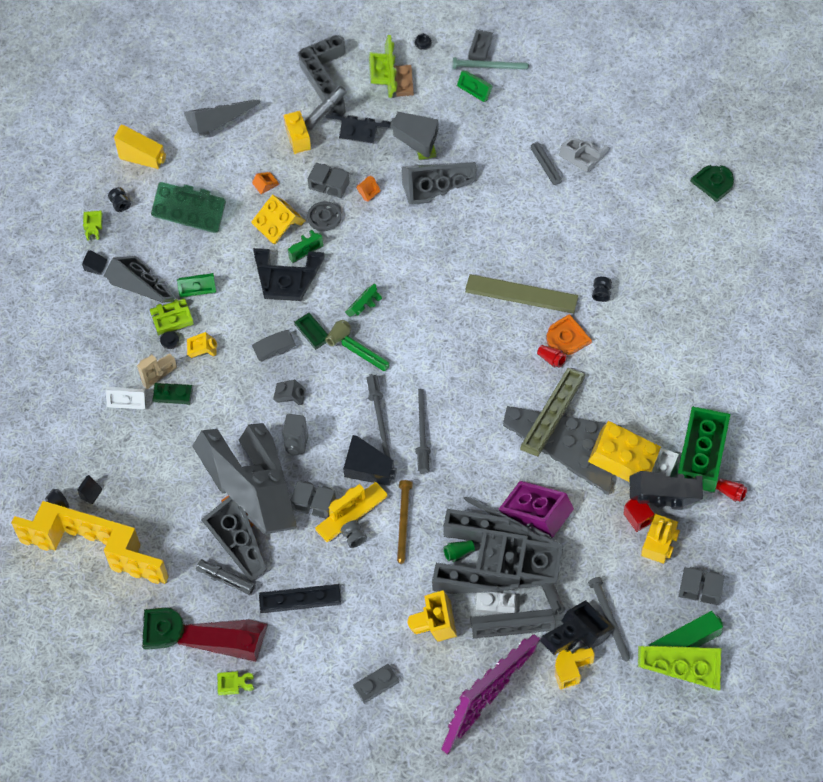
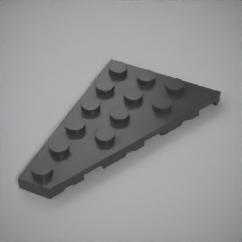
M507 406L503 426L525 439L541 412ZM562 416L542 452L550 455L556 462L562 463L568 470L580 478H584L590 485H594L602 490L604 494L609 495L613 474L588 462L598 435L606 423Z

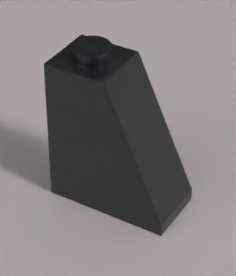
M352 435L343 467L344 477L390 486L391 480H395L397 468H394V460L357 435Z

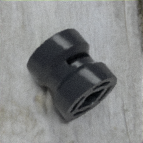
M116 187L108 193V198L113 203L112 205L116 212H123L130 208L131 201L126 196V192L122 187Z
M603 276L594 279L592 298L595 301L607 302L610 300L611 279Z

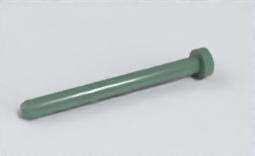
M453 57L452 69H457V67L526 70L529 64L524 62L457 60V57Z

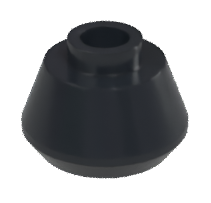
M53 488L45 497L46 502L69 508L68 501L59 489Z

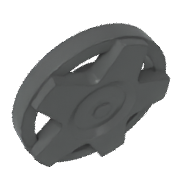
M318 202L308 210V223L312 228L320 232L332 230L341 221V211L332 202Z

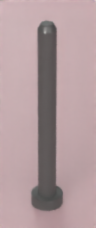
M592 578L588 581L589 587L594 588L606 620L615 628L612 635L622 660L627 662L630 660V655L602 589V578Z

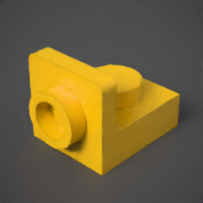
M207 332L187 339V355L193 358L204 353H209L211 356L217 355V341Z

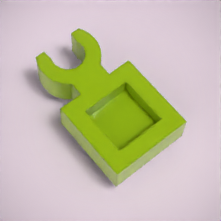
M86 211L83 213V228L87 241H89V237L92 234L95 235L96 240H99L98 230L102 229L103 222L102 211Z
M238 671L217 673L218 696L239 694V688H243L246 691L253 690V684L245 683L247 680L253 679V674L246 673L239 677Z

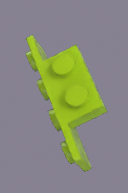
M387 35L385 54L371 52L369 54L370 84L387 85L388 98H392L393 93L397 91V81H394L396 68L393 67L395 55L392 53L394 51V42L391 40V35Z

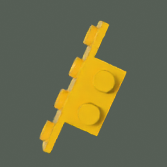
M374 482L366 489L358 484L355 488H350L343 497L335 499L330 504V516L317 525L315 530L326 542H329L341 533L340 529L344 524L360 519L385 500L388 495L377 482Z

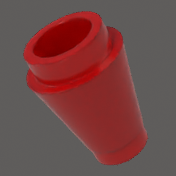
M544 345L538 348L537 355L552 367L560 368L565 363L566 354L562 350Z
M720 478L716 485L717 490L734 502H742L747 493V487L742 483Z

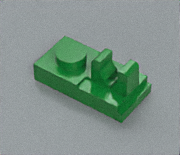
M464 70L461 71L456 85L482 102L488 100L493 87L488 82Z
M313 230L309 231L311 236L309 238L301 235V241L288 248L290 261L295 263L306 257L308 251L314 252L323 247L322 235L315 233Z
M214 273L177 279L179 297L216 293Z
M374 283L367 287L345 313L349 317L354 314L358 316L365 309V303L370 308H373L375 303H373L372 298H375L376 301L382 299V296L376 291L377 285Z

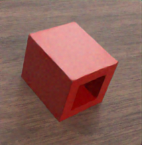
M630 499L624 506L623 514L636 532L652 524L655 514L647 504L638 503V500Z

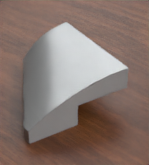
M571 137L561 144L559 156L588 172L609 151V146L604 145L603 148L593 146V142Z

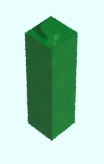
M710 611L648 644V646L700 647L722 634L723 622L718 615L715 616L713 611Z

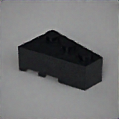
M639 471L629 476L630 499L638 500V503L641 504L654 503L657 507L670 506L673 510H681L684 506L703 499V477L699 475L688 479L684 478V474H677V478L668 477L666 473Z

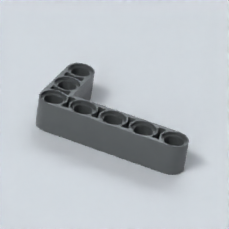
M334 35L304 47L298 53L300 67L322 102L325 100V96L330 95L336 88L334 82L324 69L323 64L340 58L345 54V40L340 35ZM343 97L337 102L336 107H332L329 110L330 114L338 113L341 114V117L345 114Z

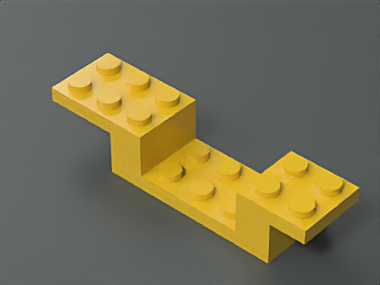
M42 501L33 521L14 516L11 522L19 541L25 545L34 544L45 551L49 549L56 551L65 531L73 536L79 534L87 540H99L106 545L104 553L113 571L118 573L124 571L135 578L144 577L154 584H159V582L166 584L168 580L163 560L138 553L141 544L133 527Z

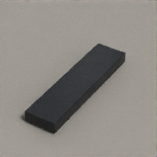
M340 584L259 592L260 613L342 605Z

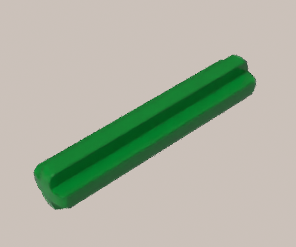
M346 336L342 339V346L380 370L386 371L389 368V361L351 337Z

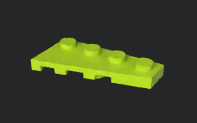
M638 646V667L720 691L721 648Z

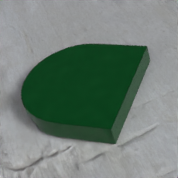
M708 165L690 179V182L715 202H718L732 190L734 178L733 173L723 165Z
M172 608L144 609L142 648L144 650L160 649L176 644L183 636L185 629L184 620L181 615Z

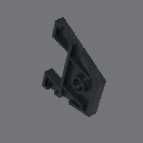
M253 248L264 299L301 301L325 258L324 252L308 251L306 267L269 265L270 249Z

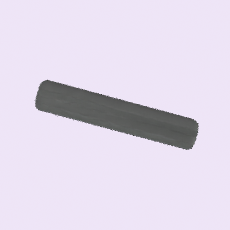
M532 143L531 150L552 184H560L561 177L540 143Z

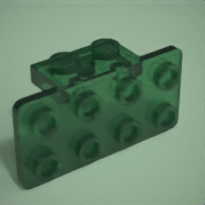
M164 182L158 184L151 211L153 217L218 233L226 205L224 198L210 195L211 191L201 188L199 192L195 191L193 186L183 184V187Z

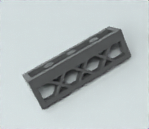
M552 609L470 617L473 639L548 632L555 629V616H553Z

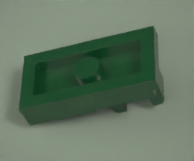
M154 383L152 402L190 405L193 387L186 384Z

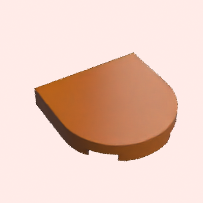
M570 314L553 323L549 327L546 336L549 347L562 350L566 355L574 354L592 343V339Z

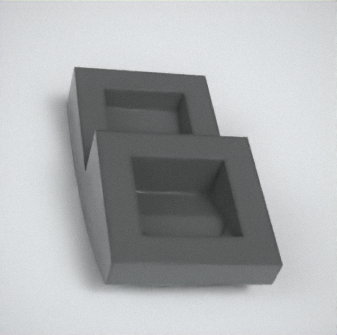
M289 330L272 334L252 345L258 360L261 362L276 353L281 355L296 346Z

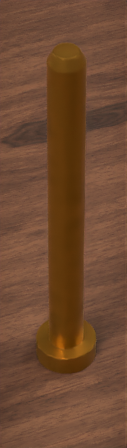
M409 480L399 481V488L401 489L397 553L399 564L405 562L409 490L413 487V482Z

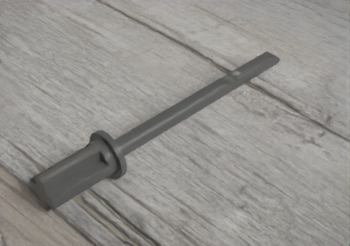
M370 374L366 377L369 390L368 399L374 401L383 452L390 457L379 401L383 398V394L380 391L377 374Z
M418 389L420 447L415 449V453L417 454L418 471H420V474L429 473V454L431 449L426 447L424 389Z
M463 497L468 503L484 509L493 516L508 518L510 522L520 527L524 526L539 536L541 534L549 539L551 537L549 534L533 527L532 523L525 526L490 507H486L471 497Z

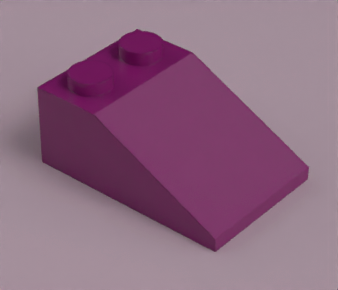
M523 481L518 482L499 507L501 513L510 518L512 517L515 521L525 526L532 523L533 527L549 534L551 538L556 535L574 510L567 493Z

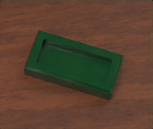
M310 312L294 321V325L315 350L327 343L325 339L328 334Z

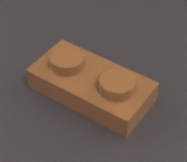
M411 65L394 66L396 68L395 81H397L396 97L413 96Z

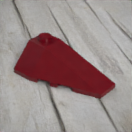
M249 619L186 624L183 636L178 641V644L257 662L268 624Z

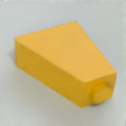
M120 125L114 136L119 159L159 169L161 163L163 164L166 159L163 145L125 125Z

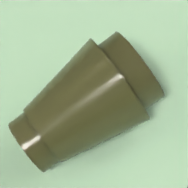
M345 320L336 321L325 339L327 344L334 346L346 336H349L351 331L350 324Z

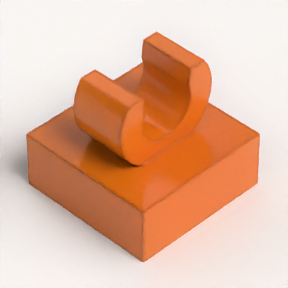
M368 176L356 187L365 201L371 200L381 191L373 176Z

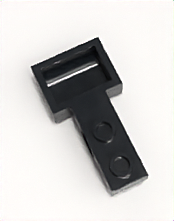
M585 600L567 610L561 620L563 624L544 634L540 642L553 655L563 650L569 652L580 640L588 648L593 649L602 644L615 628Z

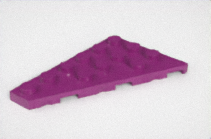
M533 634L528 639L524 638L517 649L513 648L505 659L501 658L494 669H488L482 679L478 678L470 690L465 689L459 698L461 702L453 712L455 717L448 724L449 731L441 748L442 751L447 755L450 753L457 737L461 739L481 716L480 712L484 709L487 702L489 704L493 702L509 683V678L516 668L520 670L535 652L540 640L539 637Z

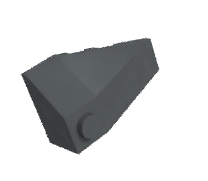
M476 162L401 166L402 185L409 204L428 203L436 196H443L449 190L461 188L477 180Z

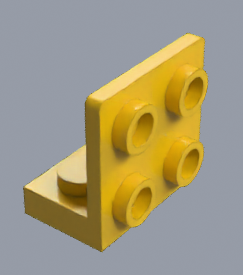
M272 194L251 223L271 243L276 244L291 224L301 226L306 220L284 199Z

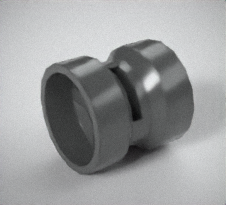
M357 520L347 522L340 529L342 535L347 538L350 548H356L367 540V536L360 530L361 526Z

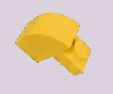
M581 648L573 654L571 650L569 652L563 650L558 654L555 662V678L560 690L580 684L581 676L578 667L594 663L592 648Z

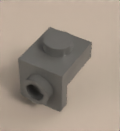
M295 379L279 382L276 384L273 400L277 403L293 400L296 404L302 405L306 389Z

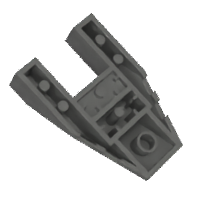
M264 423L249 424L239 438V442L254 464L241 467L217 428L201 430L192 447L222 494L227 493L233 499L232 503L237 508H242L248 514L247 518L263 534L296 529L297 525L274 440Z
M447 508L443 525L444 537L466 541L472 540L473 542L481 543L476 569L436 562L432 578V591L439 592L444 590L445 593L449 594L488 593L557 584L563 545L541 534L539 536L524 526L520 527L510 522L508 518Z

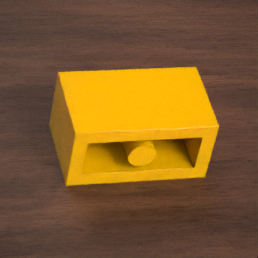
M301 111L284 114L285 129L294 154L311 150L310 137Z

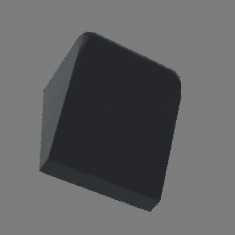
M88 250L82 266L86 272L101 275L108 260Z
M87 475L77 491L80 499L93 504L102 492V488L91 476Z

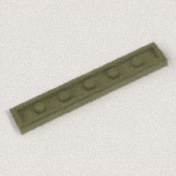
M469 274L465 293L572 314L575 313L578 295L472 274Z
M571 368L566 369L521 444V451L539 457L585 379L584 373Z

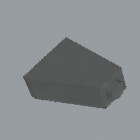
M397 111L396 117L392 118L390 125L393 128V136L429 158L439 132L438 119Z

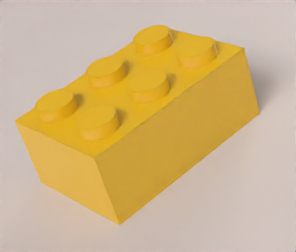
M607 421L598 435L588 462L630 482L629 476L639 471L652 472L661 446Z

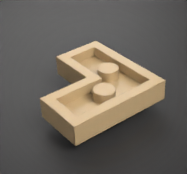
M169 353L167 356L160 358L158 362L153 355H150L148 358L141 360L137 368L143 386L148 389L177 368L175 358Z

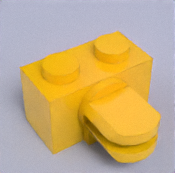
M655 514L642 547L641 556L663 564L666 558H671L674 549L671 546L672 542H677L680 530L677 529L678 521Z
M444 590L425 595L426 607H423L424 611L410 615L407 620V624L414 634L430 631L437 642L457 637L451 601Z

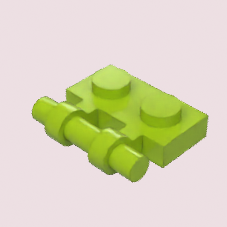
M185 298L175 299L173 302L164 305L158 304L156 307L149 309L151 316H153L152 319L158 336L168 331H175L194 325L189 308L186 306Z

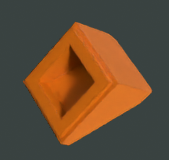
M271 172L256 173L252 184L260 194H263L278 186L279 182Z

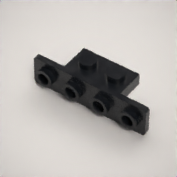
M338 113L325 115V119L329 121L341 122L339 138L344 140L374 144L377 128L393 130L390 127L391 121L382 120V123H378L372 118L358 120L357 116L348 115L347 118L341 117V114Z

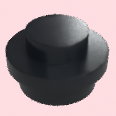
M422 33L416 37L414 43L416 48L426 50L431 46L432 41L427 34Z
M168 331L161 335L160 343L164 348L173 349L179 343V337L175 332Z

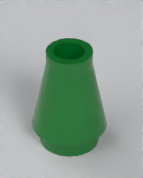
M472 540L450 542L443 547V551L447 561L455 562L465 555L474 552L475 547Z

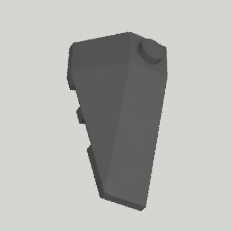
M254 99L232 103L231 105H218L215 108H200L185 111L184 116L192 132L203 136L210 134L209 131L216 130L261 102Z
M136 256L112 258L104 274V277L109 280L111 285L162 303L175 300L174 296L164 285L158 284V277L156 275L152 276L149 273L151 269Z
M229 496L203 517L201 521L250 582H252L267 568L246 512L242 508H237L232 503L233 499Z

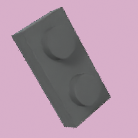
M476 29L468 60H486L493 32Z
M386 664L353 684V688L365 704L398 684L399 679L390 665Z

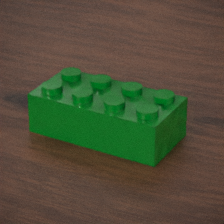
M692 406L678 474H684V478L688 479L695 478L696 475L702 476L703 490L715 493L731 414Z

